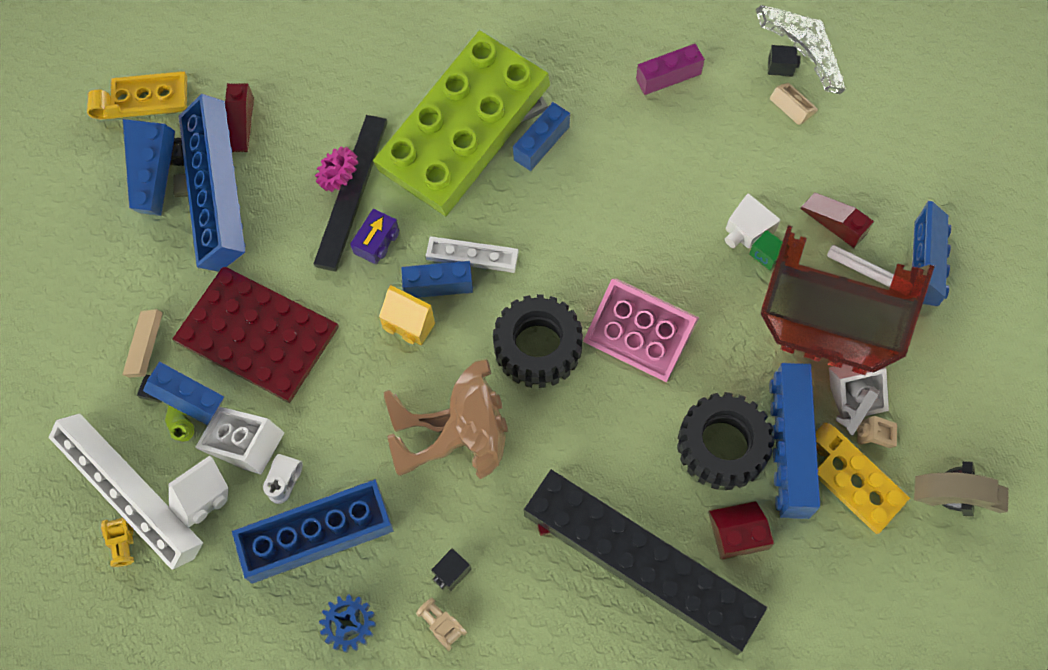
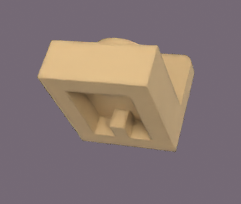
M872 416L863 419L857 428L858 444L863 445L872 442L887 448L897 446V423Z

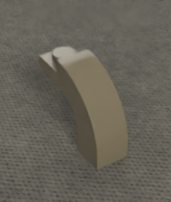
M930 473L915 476L914 500L931 506L951 503L970 504L997 513L1008 512L1009 488L999 485L996 479L980 475Z

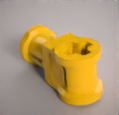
M123 517L112 521L102 520L101 530L105 539V545L111 548L112 553L111 567H122L133 563L134 558L131 557L129 544L134 543V529Z

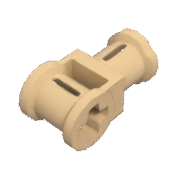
M433 598L427 600L416 612L418 617L422 616L430 625L429 629L434 633L433 635L448 651L451 650V645L461 635L465 636L467 634L466 630L454 617L450 616L446 611L443 613L436 606ZM430 611L437 617L436 619L429 613Z

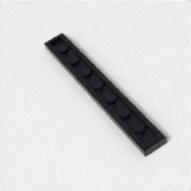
M366 114L353 153L357 156L358 164L354 166L357 170L352 172L353 178L347 181L346 186L341 185L313 263L316 268L337 271L374 163L373 160L377 155L388 123L386 118Z

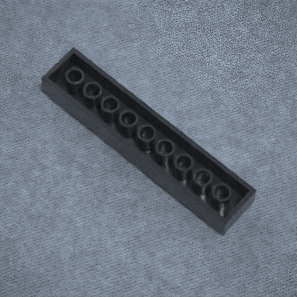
M550 469L524 508V517L535 524H539L573 549L736 655H739L744 650L768 608L552 469Z

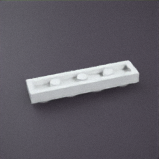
M431 236L426 252V260L442 263L470 261L471 267L515 273L518 258V249Z

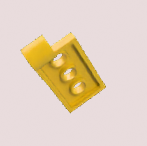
M185 71L111 78V96L108 92L98 89L91 90L88 93L87 114L91 118L101 120L183 112L187 108V75ZM163 91H170L166 96H160ZM148 92L145 98H139L142 93ZM127 94L125 99L118 100L121 95Z
M824 422L815 432L817 453L826 457L818 466V479L875 534L881 533L910 497L837 428ZM835 457L842 460V470H837L833 466V459ZM852 475H857L861 478L862 484L860 488L853 486L851 483ZM871 492L879 495L880 503L878 505L871 503L869 498Z

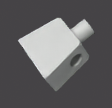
M748 193L728 220L726 230L730 234L725 238V242L731 248H735L740 242L747 248H752V245L766 230L774 233L781 219Z

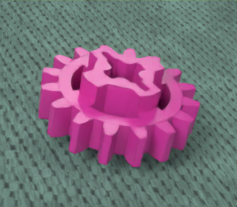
M340 146L338 150L334 148L332 154L327 153L326 157L321 160L322 165L317 167L319 172L315 175L318 178L316 183L325 191L333 192L335 188L340 190L342 184L346 186L347 181L353 178L352 172L357 170L354 167L358 164L357 156L347 147L343 148Z

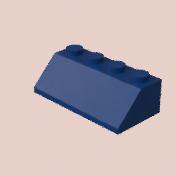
M933 201L926 203L914 222L911 281L914 284V289L911 292L910 302L939 306L944 299H947L949 294V285H946V278H948L950 272L947 258L951 250V246L948 244L951 225L948 224L949 215Z

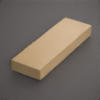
M157 309L140 311L123 371L124 376L128 378L145 377L162 318L161 311Z

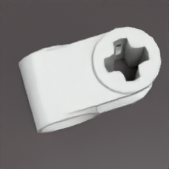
M281 454L276 455L263 484L265 494L273 503L281 504L288 500L294 484L301 474L302 461Z

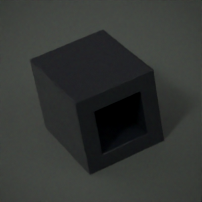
M772 45L768 56V75L793 77L795 69L800 67L801 56L797 55V46Z
M451 548L431 569L435 576L432 580L442 590L447 587L452 591L472 569L470 564Z

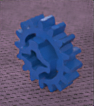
M349 594L346 597V601L338 596L337 604L329 602L328 605L331 609L329 611H322L326 619L319 621V624L325 626L320 631V634L323 636L328 635L325 642L328 645L334 642L333 649L335 650L342 646L343 651L348 653L349 646H352L357 651L358 643L361 642L366 646L367 641L365 637H373L374 635L369 629L376 626L375 622L370 621V618L374 617L375 614L373 611L367 612L370 605L367 602L361 605L362 599L359 596L355 601H353L352 596ZM348 607L346 611L337 613L340 609ZM360 611L362 612L364 617V625H362L358 619ZM339 619L343 621L351 620L353 624L356 626V628L353 626L345 627L343 623L339 621ZM332 622L335 623L337 628L335 632L336 635H334L332 632ZM356 633L359 634L354 639L348 640L349 636Z

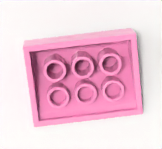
M615 278L611 279L583 342L667 382L699 317Z

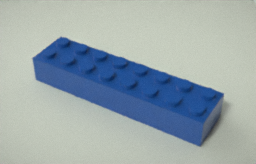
M201 94L179 115L196 265L197 268L219 272L221 268L228 267L243 255L246 246L243 238V225L241 223L225 101Z

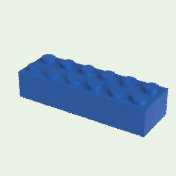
M781 363L778 371L774 372V378L770 380L769 384L770 394L774 396L770 412L771 416H775V425H772V436L776 439V448L773 449V462L777 463V472L774 473V485L778 486L779 494L775 498L776 511H779L780 518L810 519L820 508L811 364Z
M375 479L233 530L232 535L244 578L253 584L394 532L380 487Z

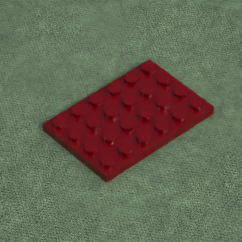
M223 267L172 340L180 346L290 403L339 326L338 323L234 270Z

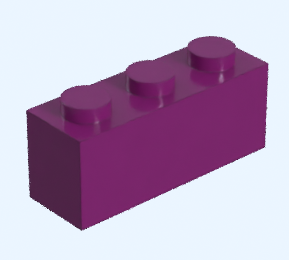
M696 43L638 64L636 81L644 95L701 75L705 59Z

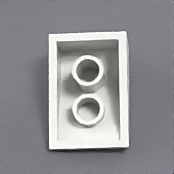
M219 406L195 448L244 470L262 474L285 432L267 418Z

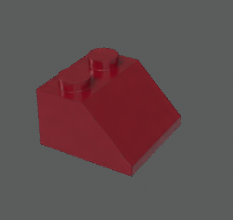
M757 501L708 511L721 560L766 551L774 545L768 520Z

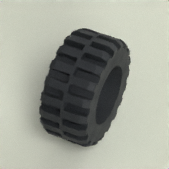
M537 294V298H531L530 295L523 296V301L519 302L516 299L511 302V308L505 307L501 311L502 317H497L495 329L493 330V345L496 361L499 366H502V371L506 376L512 375L514 382L519 384L521 381H524L525 387L532 388L533 384H539V388H546V383L550 382L553 386L559 383V378L562 377L565 380L570 376V370H575L578 365V359L581 358L583 334L581 323L577 321V315L574 310L569 311V305L565 302L557 303V298L550 296L549 299H546L543 294ZM543 326L553 330L559 336L560 345L549 355L533 357L518 349L516 338L529 327Z
M725 392L723 397H720L719 393L711 394L708 400L703 397L698 400L697 405H692L683 419L677 438L679 439L677 449L681 453L680 460L682 465L689 467L687 472L692 477L697 475L699 483L703 485L705 482L711 483V488L717 490L720 486H724L725 490H733L735 486L741 488L746 486L749 481L753 482L771 458L774 445V436L771 435L773 427L770 422L766 423L768 417L764 411L759 412L757 410L758 404L754 401L751 403L746 402L745 396L739 395L738 398L732 397V393ZM716 423H725L736 427L746 439V453L743 457L736 460H724L714 456L703 442L704 430Z

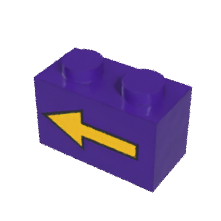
M373 208L350 243L353 253L377 265L379 260L386 256L391 241H395L399 235L397 220Z

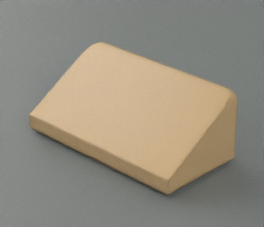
M789 83L777 86L770 96V100L798 125L804 123L818 111V108Z

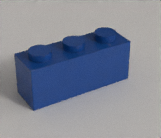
M552 102L513 146L514 161L531 171L570 127V112Z
M470 261L401 267L403 291L416 298L473 293Z
M160 361L148 378L143 390L147 394L207 426L224 398L221 394Z

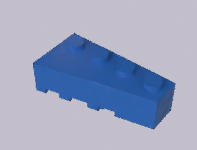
M123 119L129 208L141 214L162 216L175 130L162 123Z

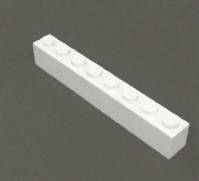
M81 414L56 420L48 438L172 570L194 560L203 542L190 528H187L169 509V506Z

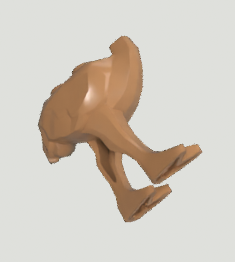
M488 360L475 361L462 373L454 385L450 398V408L440 412L421 415L412 414L404 407L396 394H393L390 390L384 392L385 402L394 431L397 432L419 426L429 428L438 433L442 432L434 444L418 453L410 452L400 437L397 438L394 433L388 435L393 463L399 476L409 473L429 461L447 457L454 449L464 445L474 454L472 466L476 469V475L479 479L491 474L499 466L503 457L506 440L505 432H508L505 418H502L499 409H502L501 398L499 394L496 395V392L490 388L485 380L486 376L491 375Z

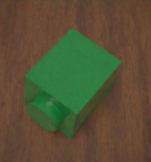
M766 230L752 245L749 255L771 271L775 265L779 267L787 258L785 253L788 245Z

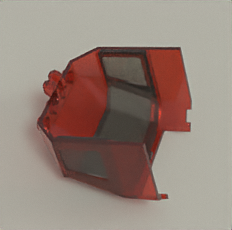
M788 225L760 311V316L776 344L781 345L780 350L794 354L795 350L805 352V358L818 362L822 358L829 359L827 364L834 367L842 368L843 364L852 366V372L865 376L867 371L874 373L906 357L935 266L912 267L911 271L904 270L905 265L897 264L889 290L800 265L799 262L807 238L800 236L799 240L795 239V233L791 232L793 226Z

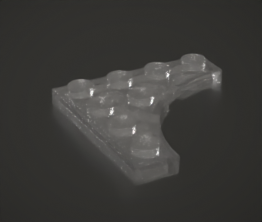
M760 5L756 9L762 28L775 32L780 36L787 35L791 41L795 42L794 46L804 56L808 55L809 59L816 64L814 70L818 74L825 91L841 94L846 90L843 76L837 65V59L831 48V42L825 31V25L821 20Z

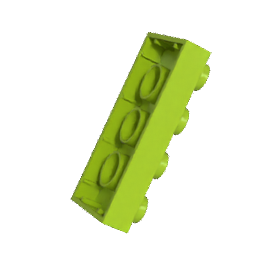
M479 30L378 153L373 162L379 172L446 217L549 88L548 72Z

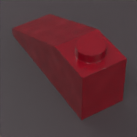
M227 83L225 108L232 152H248L254 96L248 83Z
M814 193L800 208L852 248H855L868 234L874 223L871 218L857 208L818 193Z

